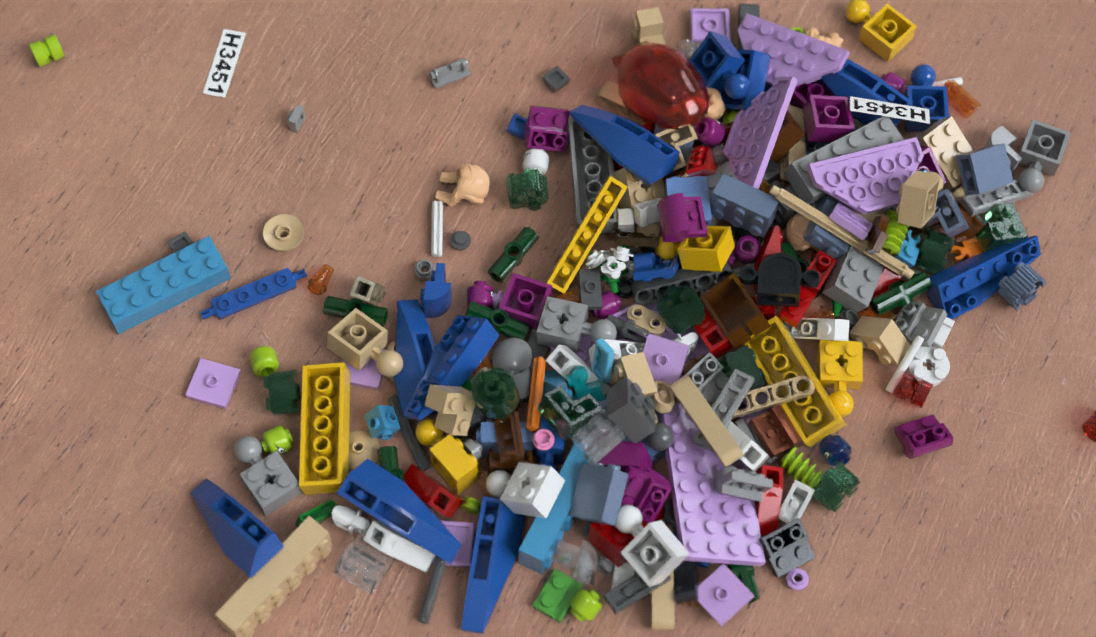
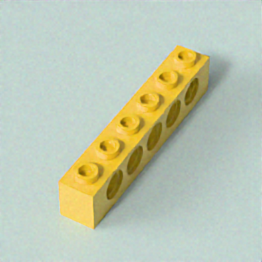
M608 176L545 282L546 284L552 285L553 288L565 294L628 186Z

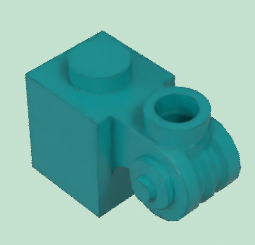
M575 366L571 373L566 375L569 387L574 386L576 394L572 395L575 406H580L582 412L597 408V402L605 400L599 379L586 383L588 372L584 366Z

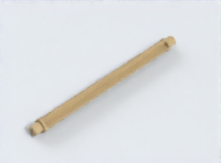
M775 185L770 189L769 193L774 195L775 199L890 270L908 279L913 276L914 271L908 268V265L882 249L880 253L876 254L866 252L869 241L866 239L862 241L831 220L827 215L783 188L780 189Z

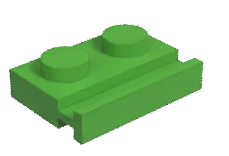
M555 569L534 602L533 608L561 623L570 609L571 600L582 589L583 584L576 582L573 578Z

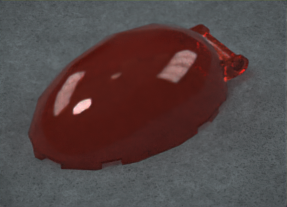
M644 41L642 44L634 46L629 52L612 58V62L617 68L619 96L627 110L643 122L649 124L651 122L656 123L659 128L678 129V126L686 124L695 126L699 123L698 119L702 115H707L710 99L706 84L690 59L666 44Z

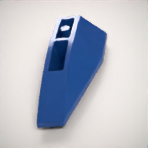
M848 58L841 71L834 74L831 72L821 76L820 79L834 96L848 97L849 105L850 96L911 106L913 101L885 81ZM851 111L852 116L863 125L883 117ZM889 117L895 127L902 120Z
M581 105L569 112V115L619 165L637 176L642 182L650 185L673 172L680 152L647 129L614 113Z
M1034 235L993 248L930 276L931 288L926 290L928 299L935 308L944 309L947 313L946 317L954 319L980 306L1000 289L998 284L1005 276L1010 277L1015 273L1014 268L1019 263L1031 264L1041 255L1038 236Z
M418 299L397 301L395 351L403 359V368L399 374L394 376L402 417H405L404 413L436 347ZM434 410L429 415L438 414V411Z
M458 315L452 321L451 326L441 337L433 351L404 413L406 418L421 420L434 411L425 406L430 385L461 387L477 369L499 337V334L487 319Z
M366 459L350 472L337 494L450 564L462 546L457 538L403 480L370 459Z
M207 478L190 493L223 553L250 578L284 547L271 529L232 496Z
M485 496L482 498L461 631L484 633L519 554L525 515L512 512L498 498Z

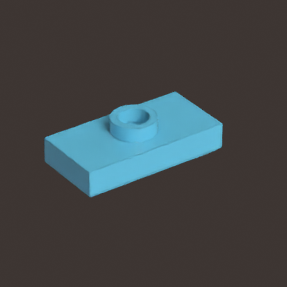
M600 338L595 342L591 371L605 384L611 379L615 351Z

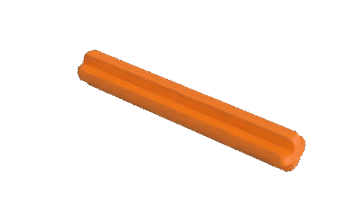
M541 356L533 360L526 429L530 432L539 429L546 360Z

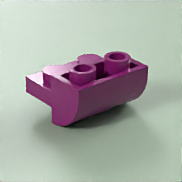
M530 105L528 121L524 127L526 147L566 152L570 111L568 109Z
M683 193L669 195L658 202L657 209L663 242H683L685 238L706 237L707 228L701 197H684Z
M934 414L894 428V433L904 447V454L909 459L949 447L953 444V436L944 423L940 424Z
M629 466L626 471L628 478L621 506H635L641 512L643 521L654 522L672 489L671 485L665 477L650 468L644 471Z

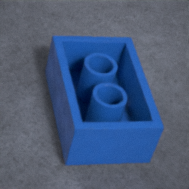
M737 49L745 61L736 73L743 74L748 78L750 90L741 99L730 98L726 94L725 89L723 91L718 90L726 111L734 110L740 112L741 110H747L752 105L751 101L764 91L770 60L769 54L755 50Z

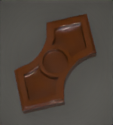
M885 215L876 216L872 223L873 226L868 233L869 242L865 250L869 254L880 253L888 237L886 228L890 219Z

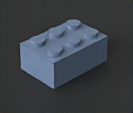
M723 174L712 193L710 203L711 214L718 219L730 222L735 227L748 230L754 236L764 238L775 219L779 200L775 199L774 196Z

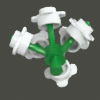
M625 245L617 246V249L611 248L614 253H610L609 250H594L586 257V269H593L598 266L604 276H600L601 281L609 284L610 291L613 294L619 292L617 282H620L619 278L621 276L634 280V261L629 260V257H634V255L629 252L630 249L626 248Z

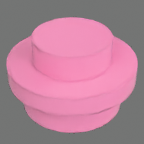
M540 429L533 435V445L541 451L549 450L554 445V435L549 430Z

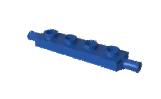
M286 268L211 299V308L200 311L201 316L204 320L215 315L221 320L296 288L297 280L307 277L305 269L292 273L291 270Z

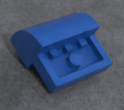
M444 263L436 264V270H432L431 281H426L425 288H421L420 301H422V310H425V318L442 316L451 307V283H446Z

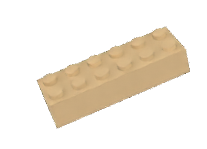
M310 516L284 541V547L252 578H249L215 614L221 627L232 637H252L255 632L254 629L260 623L263 624L268 620L271 615L270 612L275 607L278 608L286 600L285 596L291 590L294 591L299 587L301 579L306 574L309 575L315 570L316 563L321 558L324 559L330 554L332 542L329 532Z

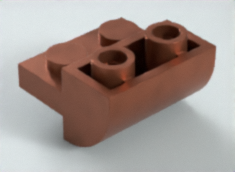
M782 405L774 406L768 412L749 421L750 426L770 458H774L782 453L786 454L793 447L796 446L798 448L804 444Z

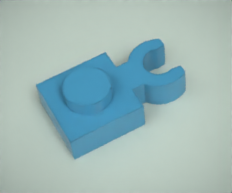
M912 230L905 234L906 237L900 248V253L894 255L896 259L908 265V268L915 266L920 250L915 245L920 242L921 236L918 235L912 239Z

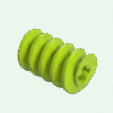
M890 210L886 213L890 220L886 228L888 237L882 250L890 255H897L901 251L900 248L905 240V234L908 232L909 225L897 223L898 215L896 211Z
M793 447L780 461L783 471L788 469L787 475L789 477L795 474L793 481L801 480V483L816 490L826 479V477L821 478L823 470L815 472L814 470L817 465L808 466L810 459L801 460L804 453L801 452L796 455L797 447Z

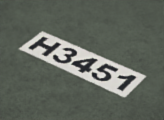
M227 29L223 30L203 94L226 98L246 33Z
M850 96V111L930 124L929 109Z

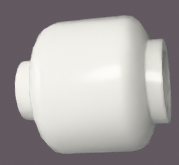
M532 148L526 151L522 163L523 171L530 178H540L545 175L548 170L549 155L543 149Z

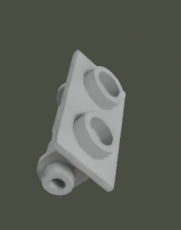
M460 58L459 61L432 69L431 72H428V75L435 89L467 77L471 73L467 67L469 66L467 59Z

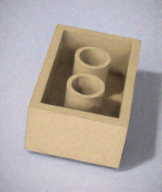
M950 116L939 119L917 136L920 146H931L946 179L943 190L954 189L962 183L956 156L973 151L955 120Z

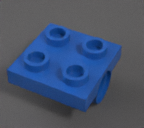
M654 252L635 254L634 281L641 280L642 282H647L659 277L661 279L672 278L681 263L679 254L673 260H664L659 256H655Z

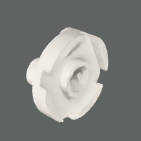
M921 346L908 366L907 372L911 378L913 377L917 381V384L924 387H934L947 377L950 363L946 352L942 348ZM929 362L933 367L931 370H927L923 363Z

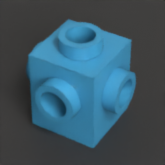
M377 405L364 415L372 438L388 440L401 429L393 406Z

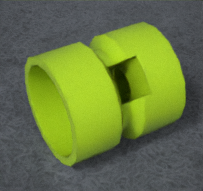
M55 34L45 37L43 42L38 40L29 44L39 67L50 64L52 59L57 61L65 58Z

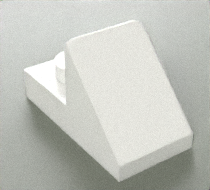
M795 480L780 509L779 519L785 523H789L796 518L801 519L815 490Z

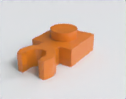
M981 237L962 241L960 246L951 247L949 254L957 253L958 256L953 259V263H959L963 258L968 259L987 250Z

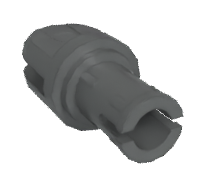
M611 314L607 318V320L615 325L622 338L626 340L630 338L640 343L646 342L647 338L642 335L648 336L649 330L636 325L634 320L624 321Z

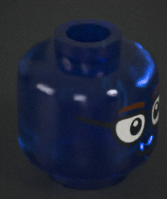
M828 435L820 443V454L831 466H844L850 461L852 448L840 435Z

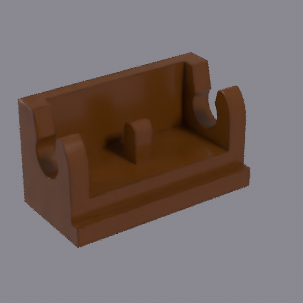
M518 412L496 416L497 420L494 421L500 463L524 460L525 452Z
M489 449L487 453V476L496 470L506 471L512 476L519 462L533 464L532 451L528 450V453L524 454V460L500 463L499 453H494L493 449Z

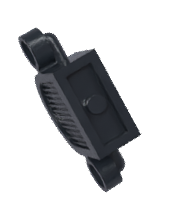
M779 252L764 258L760 263L759 272H756L752 267L742 268L740 270V282L744 285L758 284L757 305L800 307L801 286L808 288L817 287L820 283V274L812 269L801 274L799 262L793 256Z

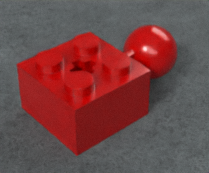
M664 504L661 507L654 522L662 520V518L664 517ZM642 520L641 525L645 528L649 522ZM596 522L590 524L588 541L618 568L627 562L621 552L635 537L631 533L627 534L619 531L613 525Z

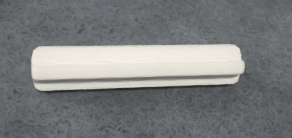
M433 201L431 255L433 257H441L442 201Z

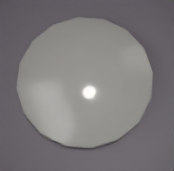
M520 338L505 339L494 349L492 356L494 368H497L502 376L509 371H515L517 374L520 373V370L529 368L533 358L531 347Z

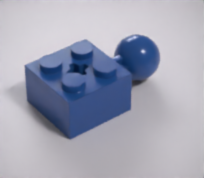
M709 31L689 59L688 64L706 87L720 91L725 89L726 94L733 99L744 98L749 93L750 82L748 78L743 74L736 73L745 59L726 36Z
M920 64L912 70L911 82L913 85H907L904 96L913 101L911 106L929 109L930 124L904 120L905 131L923 132L939 119L949 117L947 86H932L936 79V73L930 65Z
M542 406L538 430L546 429L552 432L554 435V445L546 451L538 450L534 446L533 454L537 455V462H541L537 465L551 466L559 474L554 464L563 465L568 410Z

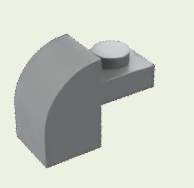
M1001 126L992 133L984 147L1005 143L1012 173L1022 160V157L1011 148L1017 138Z

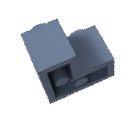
M945 189L938 193L935 214L922 229H926L940 221L946 234L952 238L969 229V226L952 193Z

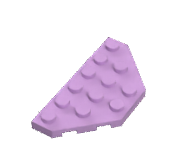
M748 13L738 28L744 50H755L770 55L765 83L773 86L772 82L777 77L793 76L798 80L796 86L803 83L809 84L821 79V76L841 71L850 55L846 49Z
M793 76L777 77L772 82L773 86L767 92L762 91L751 101L752 105L747 110H741L736 114L723 149L725 156L730 161L729 166L732 173L736 175L737 180L758 190L798 81Z
M915 137L811 163L806 168L813 186L860 213L868 214L898 206V203L901 201V196L899 195L901 184L905 183L908 177L916 172L924 155L918 139Z

